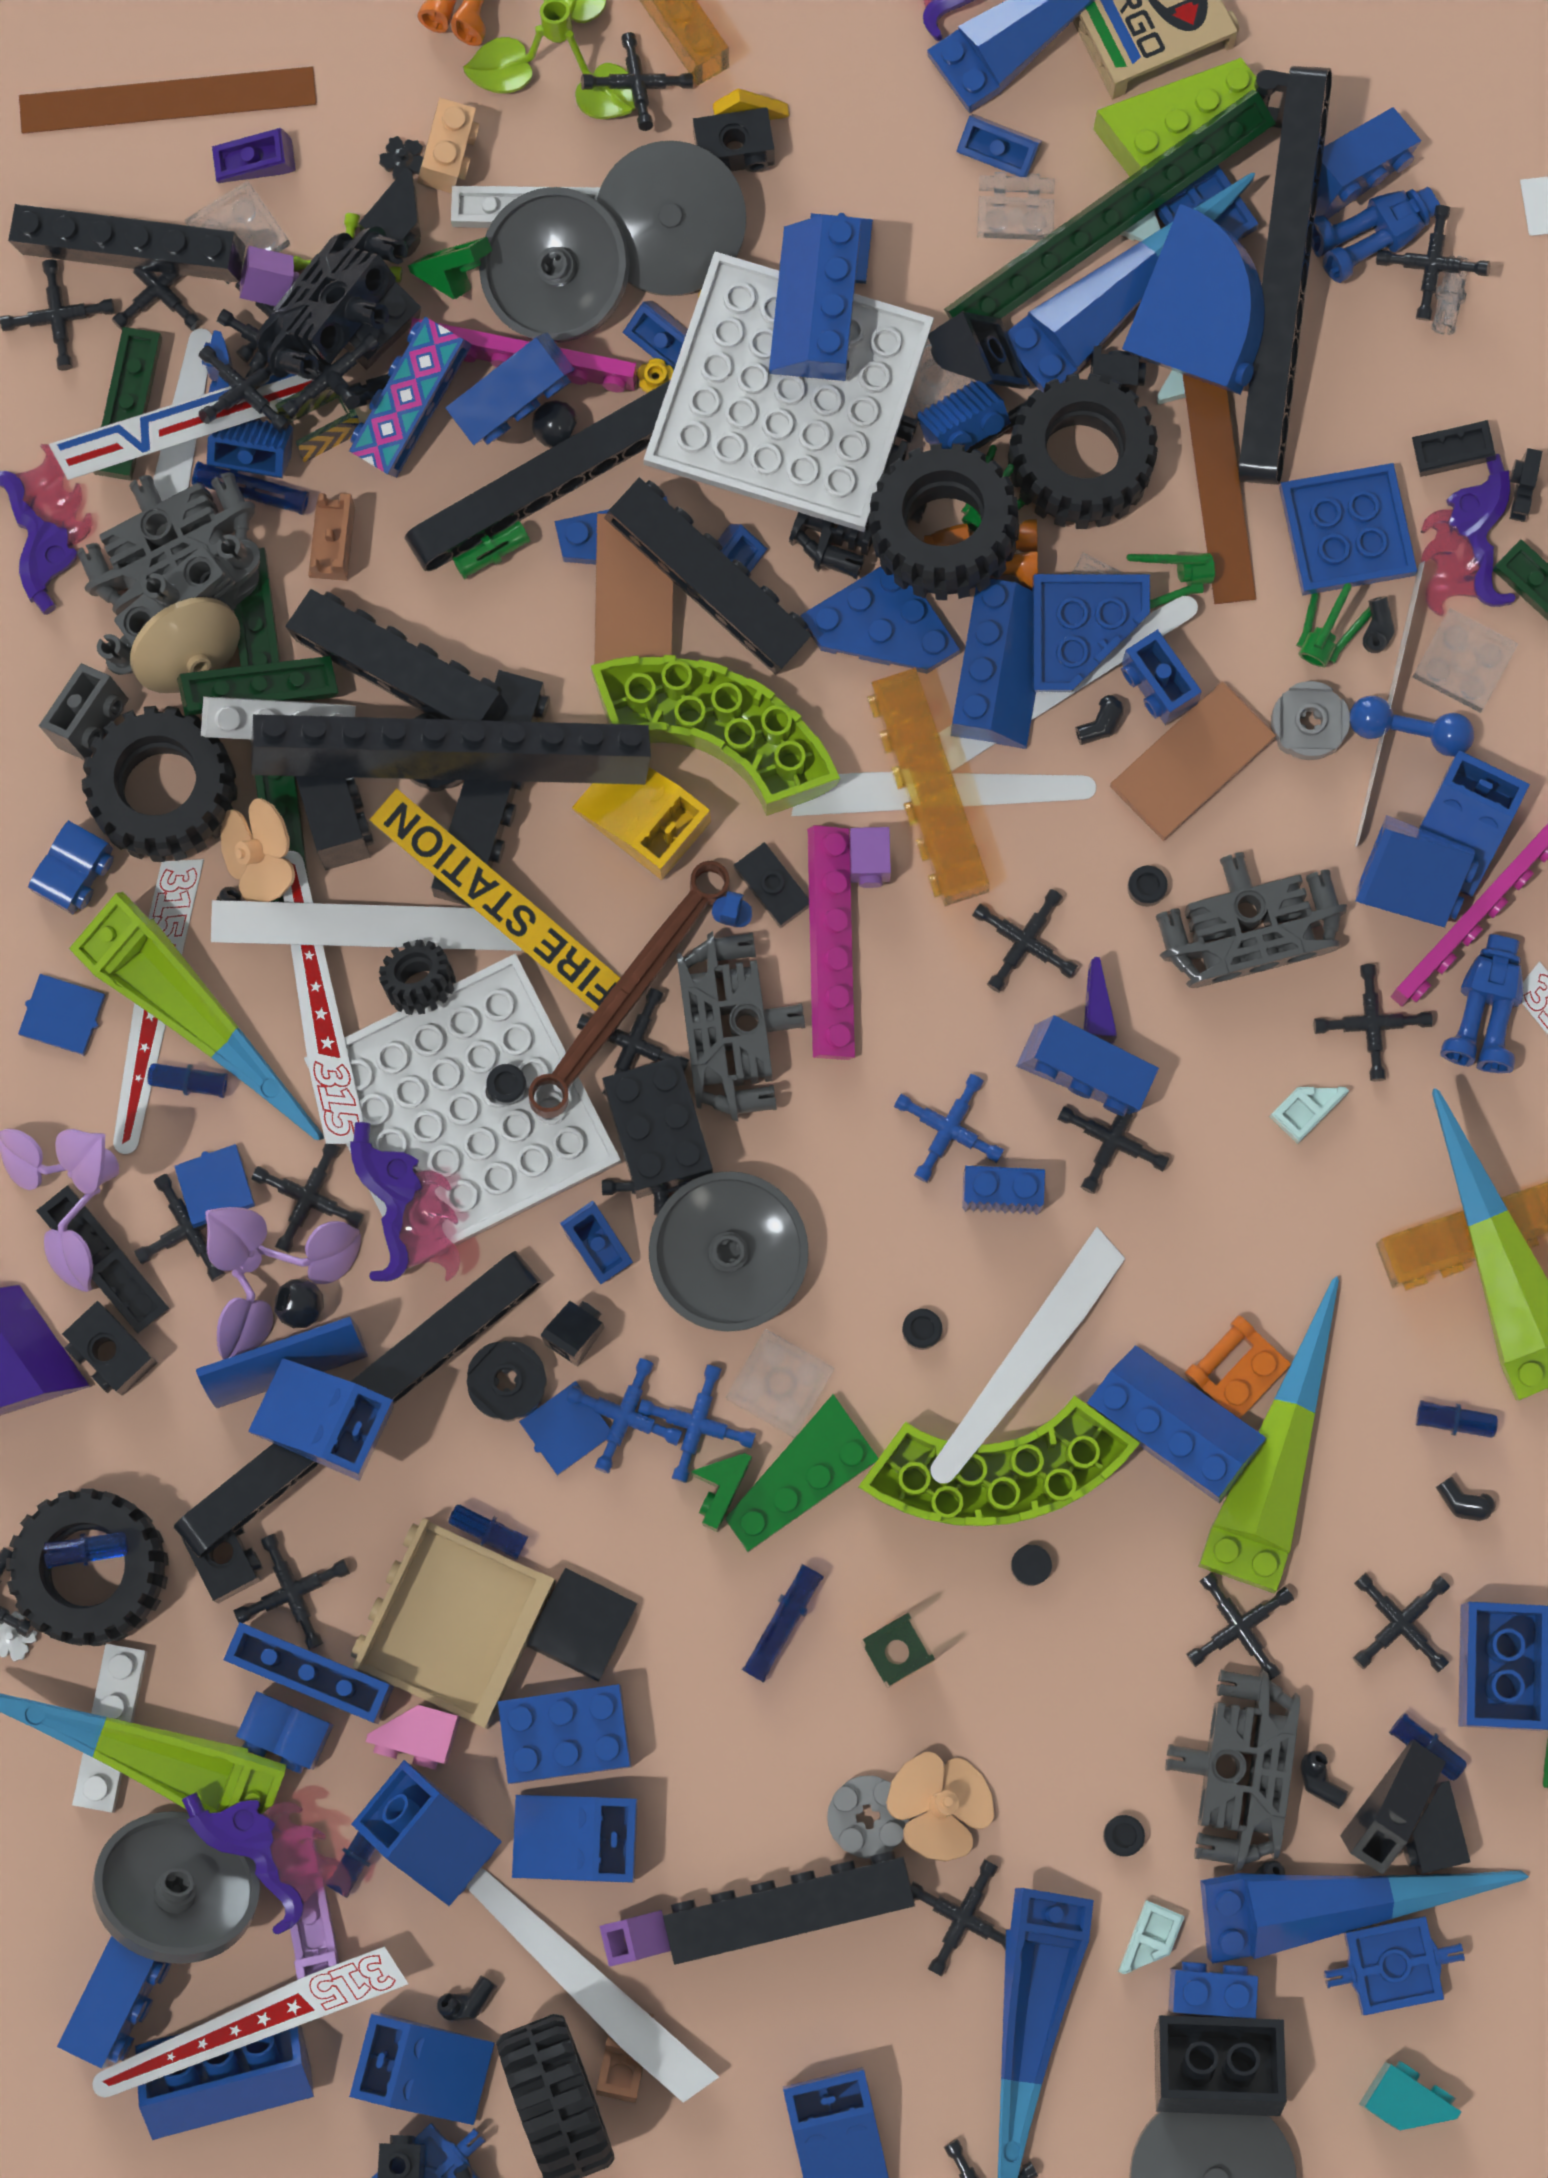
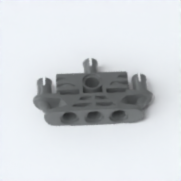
M231 472L220 474L224 483H221L218 477H215L211 482L224 509L220 513H218L217 505L213 502L212 494L201 483H197L162 501L152 476L138 477L142 486H139L138 482L133 480L129 487L134 493L142 512L99 535L102 543L106 545L104 548L111 557L110 561L114 569L109 570L98 543L86 545L88 554H86L83 547L77 551V556L89 579L85 586V591L92 596H100L106 602L112 603L113 612L119 615L144 594L142 583L145 578L151 583L154 582L149 577L150 574L157 573L163 577L166 576L201 546L218 558L220 556L217 552L219 539L227 544L228 541L223 536L235 532V536L239 540L252 541L247 538V531L249 530L250 520L255 513V504L251 501L245 502L235 475ZM168 523L166 530L156 536L158 528ZM128 588V591L122 596L118 594V591Z
M228 534L223 536L228 541L227 544L221 539L217 543V552L220 555L218 558L201 546L166 576L163 577L157 573L150 574L149 577L154 581L152 583L145 578L142 583L144 594L114 619V622L124 636L119 639L115 635L106 634L104 638L109 642L106 643L99 639L97 643V652L102 658L106 659L108 669L118 675L133 673L130 665V653L135 638L153 616L174 603L190 598L208 597L224 602L232 611L236 609V605L249 596L256 589L259 582V572L257 569L260 563V550L258 546L252 541L239 540L235 535Z
M1235 853V858L1233 859L1232 855L1221 858L1220 863L1223 866L1230 893L1192 902L1187 905L1185 915L1187 919L1191 918L1189 923L1190 932L1195 931L1193 943H1188L1180 916V909H1171V914L1169 915L1167 911H1164L1155 916L1166 951L1160 954L1161 958L1164 961L1172 962L1191 979L1186 983L1189 988H1199L1322 956L1339 949L1340 942L1335 940V935L1339 930L1341 916L1347 911V904L1339 905L1331 880L1330 870H1321V875H1318V872H1314L1306 876V881L1309 884L1316 911H1312L1309 901L1304 902L1307 896L1305 888L1300 889L1303 882L1301 875L1253 887L1244 859V853ZM1245 902L1252 904L1257 910V916L1252 918L1244 917L1240 914L1238 905ZM1263 919L1265 928L1253 930L1258 927ZM1323 925V940H1315L1312 929ZM1203 958L1206 970L1200 973L1193 965L1192 959Z
M712 931L707 934V940L694 948L692 953L683 958L681 952L677 954L697 1108L701 1109L702 1103L713 1106L716 1110L730 1114L732 1120L738 1122V1114L777 1110L774 1085L735 1091L734 1086L744 1085V1080L751 1079V1084L758 1083V1078L765 1077V1082L772 1081L767 1032L796 1028L803 1029L805 1028L802 1003L770 1009L763 1008L757 960L750 961V967H743V962L736 963V968L729 969V964L718 965V961L756 957L753 932L744 935L714 938ZM707 959V972L689 973L688 968L697 962ZM723 977L725 1001H718L716 978ZM730 1014L729 1025L733 1037L723 1038L721 1015ZM751 1015L758 1021V1025L751 1031H743L737 1027L736 1022L741 1016ZM733 1050L736 1075H728L725 1051ZM722 1083L725 1096L705 1092L704 1085Z
M1220 1669L1218 1681L1234 1683L1235 1686L1217 1685V1696L1223 1695L1254 1700L1255 1707L1240 1709L1239 1705L1232 1704L1227 1707L1225 1703H1214L1208 1750H1197L1169 1744L1167 1756L1183 1758V1761L1166 1759L1165 1763L1166 1771L1172 1770L1204 1776L1198 1825H1212V1828L1219 1829L1227 1827V1830L1237 1831L1238 1833L1237 1839L1198 1832L1195 1844L1212 1846V1850L1195 1848L1194 1858L1234 1864V1873L1241 1871L1244 1864L1260 1860L1262 1856L1271 1854L1273 1860L1278 1859L1283 1840L1300 1711V1696L1295 1693L1291 1698L1285 1694L1281 1687L1269 1680L1268 1673L1261 1669L1259 1676L1228 1672ZM1269 1700L1277 1702L1286 1708L1285 1715L1269 1713ZM1255 1715L1257 1716L1254 1745L1250 1747L1253 1717ZM1241 1753L1252 1755L1248 1786L1236 1784L1244 1777L1246 1772V1761ZM1222 1755L1230 1756L1236 1763V1771L1228 1779L1221 1777L1216 1770L1217 1759ZM1243 1793H1247L1243 1826H1241L1239 1821ZM1253 1832L1268 1834V1842L1250 1845Z

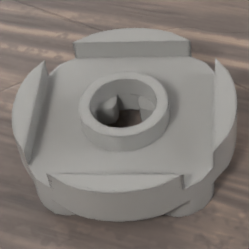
M1306 681L1290 687L1275 703L1271 715V729L1276 735L1275 739L1279 749L1286 754H1291L1303 760H1317L1335 753L1345 739L1350 726V713L1343 698L1341 700L1337 694L1332 692L1333 689L1320 682ZM1307 712H1313L1314 718L1320 719L1321 725H1315L1313 730L1306 729V725L1301 724L1300 719L1305 718Z
M859 1776L847 1781L835 1792L828 1807L827 1821L833 1839L843 1850L860 1858H870L873 1855L892 1851L901 1843L903 1829L906 1823L909 1822V1819L898 1820L889 1814L886 1801L891 1785L890 1782L877 1776ZM863 1805H871L872 1811H879L880 1819L874 1821V1828L866 1829L863 1822L857 1823L856 1814L863 1812Z

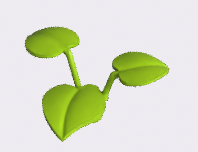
M544 0L540 7L542 25L535 27L536 35L528 54H526L524 45L516 39L510 37L495 38L484 44L474 57L463 66L464 73L473 83L485 90L505 94L518 91L525 87L533 77L532 69L528 62L535 58L542 36H545L555 43L567 40L582 73L592 74L576 43L574 32L572 31V20L578 23H587L594 20L604 11L607 0ZM603 63L596 68L592 75L595 77H608L609 74H628V72L616 64ZM580 83L575 91L578 107L584 114L592 118H616L628 115L636 109L631 89L595 87L592 90H582Z

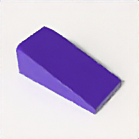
M281 128L212 146L215 176L218 183L283 175L296 171L292 139Z
M1094 957L1088 966L1083 1030L1113 1044L1117 1038L1114 1018L1100 957Z

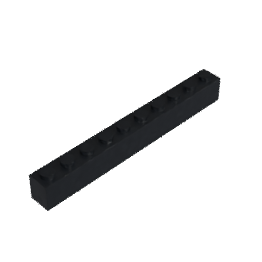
M253 714L251 775L645 785L651 760L649 725Z

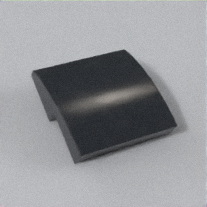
M565 1568L529 1638L527 1647L599 1682L636 1609L637 1603Z

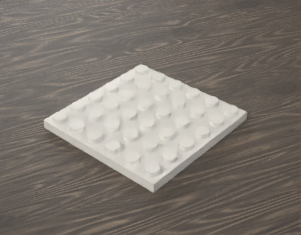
M714 252L643 459L644 465L865 532L869 514H871L870 501L872 493L877 491L876 483L881 475L884 474L928 341V335L933 326L934 317L854 293L846 381L769 374L779 271Z
M516 953L454 983L455 989L453 993H446L448 1000L444 1004L438 1000L436 1002L438 1008L434 1011L428 1006L425 1007L426 1014L419 1015L417 1010L414 1009L413 1014L408 1015L403 1009L401 1012L398 1011L345 1037L363 1121L371 1124L369 1143H372V1147L379 1151L404 1152L419 1160L418 1167H414L413 1171L418 1177L422 1189L415 1194L414 1201L406 1208L400 1240L406 1246L409 1256L408 1269L621 1163V1159L579 1077L568 1088V1105L562 1114L554 1118H543L531 1109L529 1104V1087L531 1083L540 1075L552 1074L566 1054V1051ZM305 1057L304 1060L308 1066L307 1057ZM501 1064H512L518 1067L526 1079L527 1088L525 1095L520 1101L512 1105H501L495 1102L487 1090L486 1081L490 1071ZM544 1084L537 1088L534 1100L542 1107L553 1108L562 1102L563 1094L556 1085ZM346 1144L351 1153L350 1144ZM370 1191L383 1217L387 1207L383 1201Z

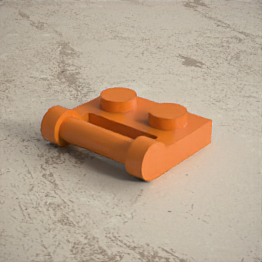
M1238 1315L1230 1323L1232 1328L1197 1365L1192 1364L1184 1374L1205 1395L1241 1419L1291 1363L1257 1333L1248 1321ZM1244 1339L1252 1348L1215 1385L1208 1376Z

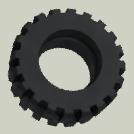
M1077 373L1066 375L1065 383L1060 384L1056 378L1047 382L1043 393L1041 390H1035L1028 397L1027 406L1021 407L1013 426L1008 452V465L1013 464L1015 467L1010 475L1013 486L1021 487L1019 497L1026 505H1029L1031 502L1036 505L1035 514L1043 519L1049 514L1055 517L1054 524L1065 527L1066 521L1075 522L1076 529H1087L1089 522L1093 521L1096 522L1097 527H1102L1110 523L1111 516L1113 515L1117 519L1125 516L1129 512L1130 506L1137 505L1143 497L1157 459L1158 448L1155 446L1158 438L1156 426L1149 425L1152 415L1147 406L1139 408L1137 406L1139 397L1132 390L1125 394L1120 390L1122 383L1111 379L1109 384L1099 381L1101 375L1089 373L1088 380H1079V374ZM1084 425L1095 428L1112 441L1118 453V462L1111 471L1099 477L1079 478L1071 476L1059 469L1051 460L1047 452L1049 437L1058 430L1068 426Z
M942 443L931 444V450L921 452L920 448L908 452L909 459L906 461L898 458L890 465L891 475L887 473L882 474L876 483L877 491L872 493L870 501L871 514H869L873 548L876 557L880 558V565L887 575L894 574V582L902 589H907L910 585L913 587V594L925 598L927 593H933L936 600H947L948 594H958V598L961 599L969 597L970 589L977 587L978 591L981 592L989 587L990 577L1000 578L1006 571V561L1013 559L1016 552V541L1019 540L1017 497L1014 496V486L1010 478L1003 477V468L996 461H990L987 464L986 454L976 449L971 454L965 452V445L952 444V449H942ZM950 498L963 501L980 514L981 523L977 530L966 540L954 545L935 546L927 544L916 538L908 529V522L915 511L924 504L937 499Z
M156 706L144 707V714L136 716L133 710L122 714L125 721L117 726L111 721L103 729L107 734L103 740L96 737L90 746L94 753L92 758L85 757L83 770L86 773V778L82 779V791L87 797L85 803L89 812L104 835H107L110 841L120 850L127 849L133 857L143 859L147 855L150 856L153 862H165L166 856L173 855L176 861L187 858L185 851L195 848L197 853L207 848L206 839L210 836L217 839L221 835V824L226 812L233 809L231 803L237 800L238 788L234 782L236 773L223 743H221L219 738L201 736L202 721L196 715L184 716L179 708L167 706L165 712H159ZM158 754H175L186 758L194 768L196 782L191 795L180 807L162 815H145L136 812L128 804L125 797L126 782L132 770L140 762Z
M82 1488L79 1492L68 1490L58 1493V1498L52 1501L46 1499L38 1504V1511L33 1516L27 1514L20 1523L23 1529L19 1536L13 1535L9 1545L14 1548L12 1558H6V1570L11 1572V1581L7 1582L10 1594L16 1597L17 1603L15 1606L20 1614L26 1616L31 1621L30 1625L39 1632L45 1633L50 1638L78 1646L106 1645V1642L120 1641L128 1637V1632L134 1628L140 1629L148 1621L146 1616L151 1610L156 1611L161 1602L158 1599L162 1588L166 1589L168 1577L164 1576L165 1566L169 1565L168 1553L163 1550L162 1543L164 1540L160 1531L153 1526V1520L136 1507L135 1504L107 1491L101 1492L95 1489ZM82 1530H98L110 1535L119 1544L125 1560L123 1578L117 1590L104 1602L92 1606H79L70 1603L58 1593L52 1580V1562L56 1551L70 1535Z
M552 2014L503 2033L496 2042L497 2050L514 2103L543 2178H583L608 2168L615 2159L591 2085L565 2018L562 2015Z

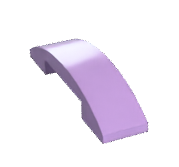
M311 1829L274 1837L275 1840L272 1845L274 1859L282 1882L292 1885L299 1892L304 1904L302 1917L297 1924L290 1928L296 1959L294 1964L297 1980L339 1964L329 1902Z

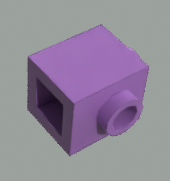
M248 246L240 276V298L276 306L299 277V273L294 272L293 256Z
M889 827L850 828L851 883H859V886L862 888H878L883 885V882H890Z
M662 1910L599 1926L609 1967L671 1951Z

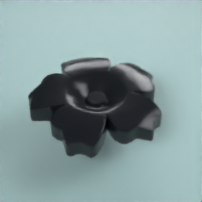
M399 136L389 138V143L386 145L387 153L379 155V164L387 172L393 171L392 176L394 180L406 167L413 174L419 175L423 157L420 156L423 146L419 144L418 140L412 141L407 139L403 145Z

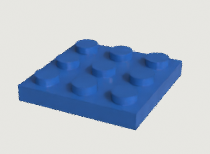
M1394 463L1281 482L1279 490L1302 596L1343 589L1346 583H1350L1352 587L1416 575L1417 567Z

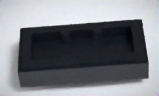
M1488 420L1412 437L1420 477L1496 460Z
M765 842L734 864L736 872L780 928L809 908V898Z

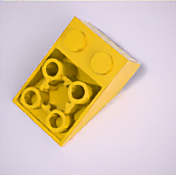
M650 767L645 785L592 783L572 807L573 811L660 880L664 879L711 823L710 809L682 787Z

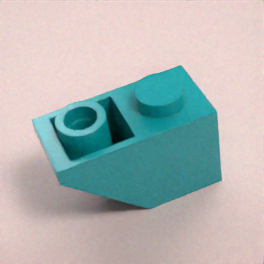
M1401 2061L1398 2062L1396 2067L1385 2062L1359 2105L1400 2131L1455 2120L1461 2114L1460 2110L1452 2106L1456 2099L1435 2084L1430 2091L1417 2082L1420 2074Z

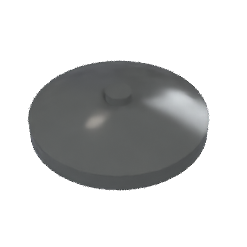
M659 141L631 151L609 171L597 196L596 201L602 204L614 216L627 241L630 258L628 283L644 292L660 296H683L700 291L714 252L737 258L746 230V207L741 188L732 172L719 158L697 145L681 141Z
M562 187L540 188L527 192L511 201L492 221L485 235L488 238L492 251L480 258V280L490 307L509 328L530 339L548 332L555 343L569 342L595 331L614 313L626 290L630 271V258L627 241L619 223L602 204L588 195L573 189Z
M742 1172L710 1173L683 1185L666 1201L659 1211L649 1240L650 1269L654 1282L664 1300L686 1320L715 1331L747 1330L775 1317L784 1310L797 1294L803 1282L808 1264L807 1234L803 1221L793 1203L771 1183Z
M187 1812L153 1813L135 1819L120 1828L103 1847L93 1876V1902L96 1912L107 1931L127 1949L158 1962L175 1964L194 1963L223 1953L245 1934L253 1920L259 1900L260 1880L255 1875L256 1864L254 1860L245 1856L220 1852L207 1845L187 1821L190 1818Z
M1158 2112L1146 2124L1138 2137L1131 2157L1129 2178H1297L1290 2146L1280 2128L1269 2116Z

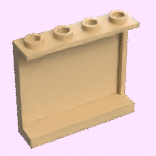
M422 1518L419 1525L412 1524L405 1537L403 1545L408 1547V1550L402 1562L395 1560L388 1573L386 1583L391 1584L385 1598L378 1597L370 1611L368 1619L373 1621V1624L367 1636L360 1634L352 1649L351 1657L355 1658L353 1667L488 1729L498 1708V1701H501L529 1638L557 1581L548 1575L530 1569Z

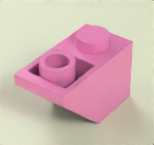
M417 1705L368 1733L365 1742L375 1744L373 1753L397 1759L398 1752H404L414 1755L412 1764L436 1770L438 1762L448 1764L461 1717Z

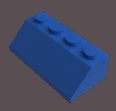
M820 215L784 226L769 374L846 381L861 218Z
M990 578L989 587L981 592L978 591L977 587L975 589L950 736L994 742L999 745L1026 749L1036 692H1033V591L1016 582Z
M1136 1345L1110 1370L1087 1402V1405L1140 1442L1138 1446L1219 1504L1267 1440L1265 1436Z
M301 2025L138 2086L139 2109L152 2140L314 2097L311 2065ZM180 2034L135 2045L136 2055Z

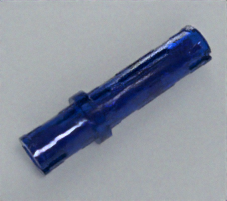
M197 461L195 465L192 485L201 483L204 487L215 490L211 484L212 480L215 477L222 479L220 474L231 472L234 473L237 483L246 485L245 488L239 487L243 498L293 511L300 515H304L309 501L308 491H301L271 481L244 475L237 470H226L208 466L200 461ZM258 488L283 495L285 498L282 499L255 491V489Z
M801 1564L785 1596L782 1594L779 1596L777 1601L780 1604L741 1670L763 1683L765 1682V1678L784 1648L801 1615L805 1617L809 1610L806 1606L824 1576Z

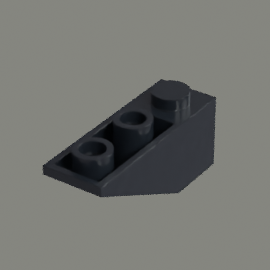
M1412 1738L1340 1835L1349 1852L1383 1875L1408 1842L1446 1761Z

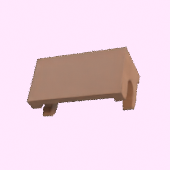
M325 493L318 495L308 573L309 578L347 581L355 506L351 494L340 493L339 500L328 499Z

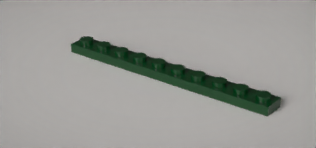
M1251 90L944 308L949 319H952L962 311L1003 318L1276 123L1259 92Z
M265 547L259 548L260 563L257 569L259 572L257 587L249 596L236 605L237 608L234 609V614L240 625L238 648L241 666L281 662ZM255 775L257 797L273 804L284 819L290 838L289 851L298 852L302 856L309 883L296 776ZM282 896L271 902H284V898Z

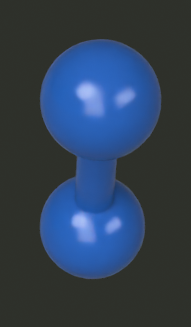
M1374 695L1360 698L1350 710V725L1353 731L1365 739L1380 738L1383 736L1384 731L1386 734L1391 729L1428 737L1431 739L1433 747L1439 753L1449 757H1455L1458 750L1465 753L1474 741L1475 733L1472 723L1465 716L1458 713L1444 714L1432 723L1395 715L1386 700Z

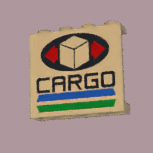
M1094 0L1073 20L1112 100L1126 94L1129 80L1222 41L1226 51L1233 49L1237 32H1239V24L1235 14L1231 10L1227 11L1222 0Z

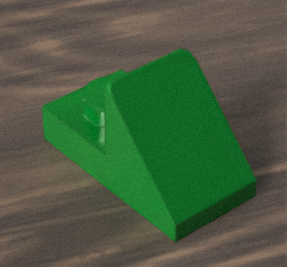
M483 237L425 254L407 266L411 274L448 297L457 299L471 290V284L466 271L480 266V258L490 253L492 249L488 238Z
M743 1453L691 1471L692 1476L718 1488L716 1494L708 1492L700 1508L699 1514L705 1516L702 1521L703 1526L718 1532L751 1464L752 1456Z

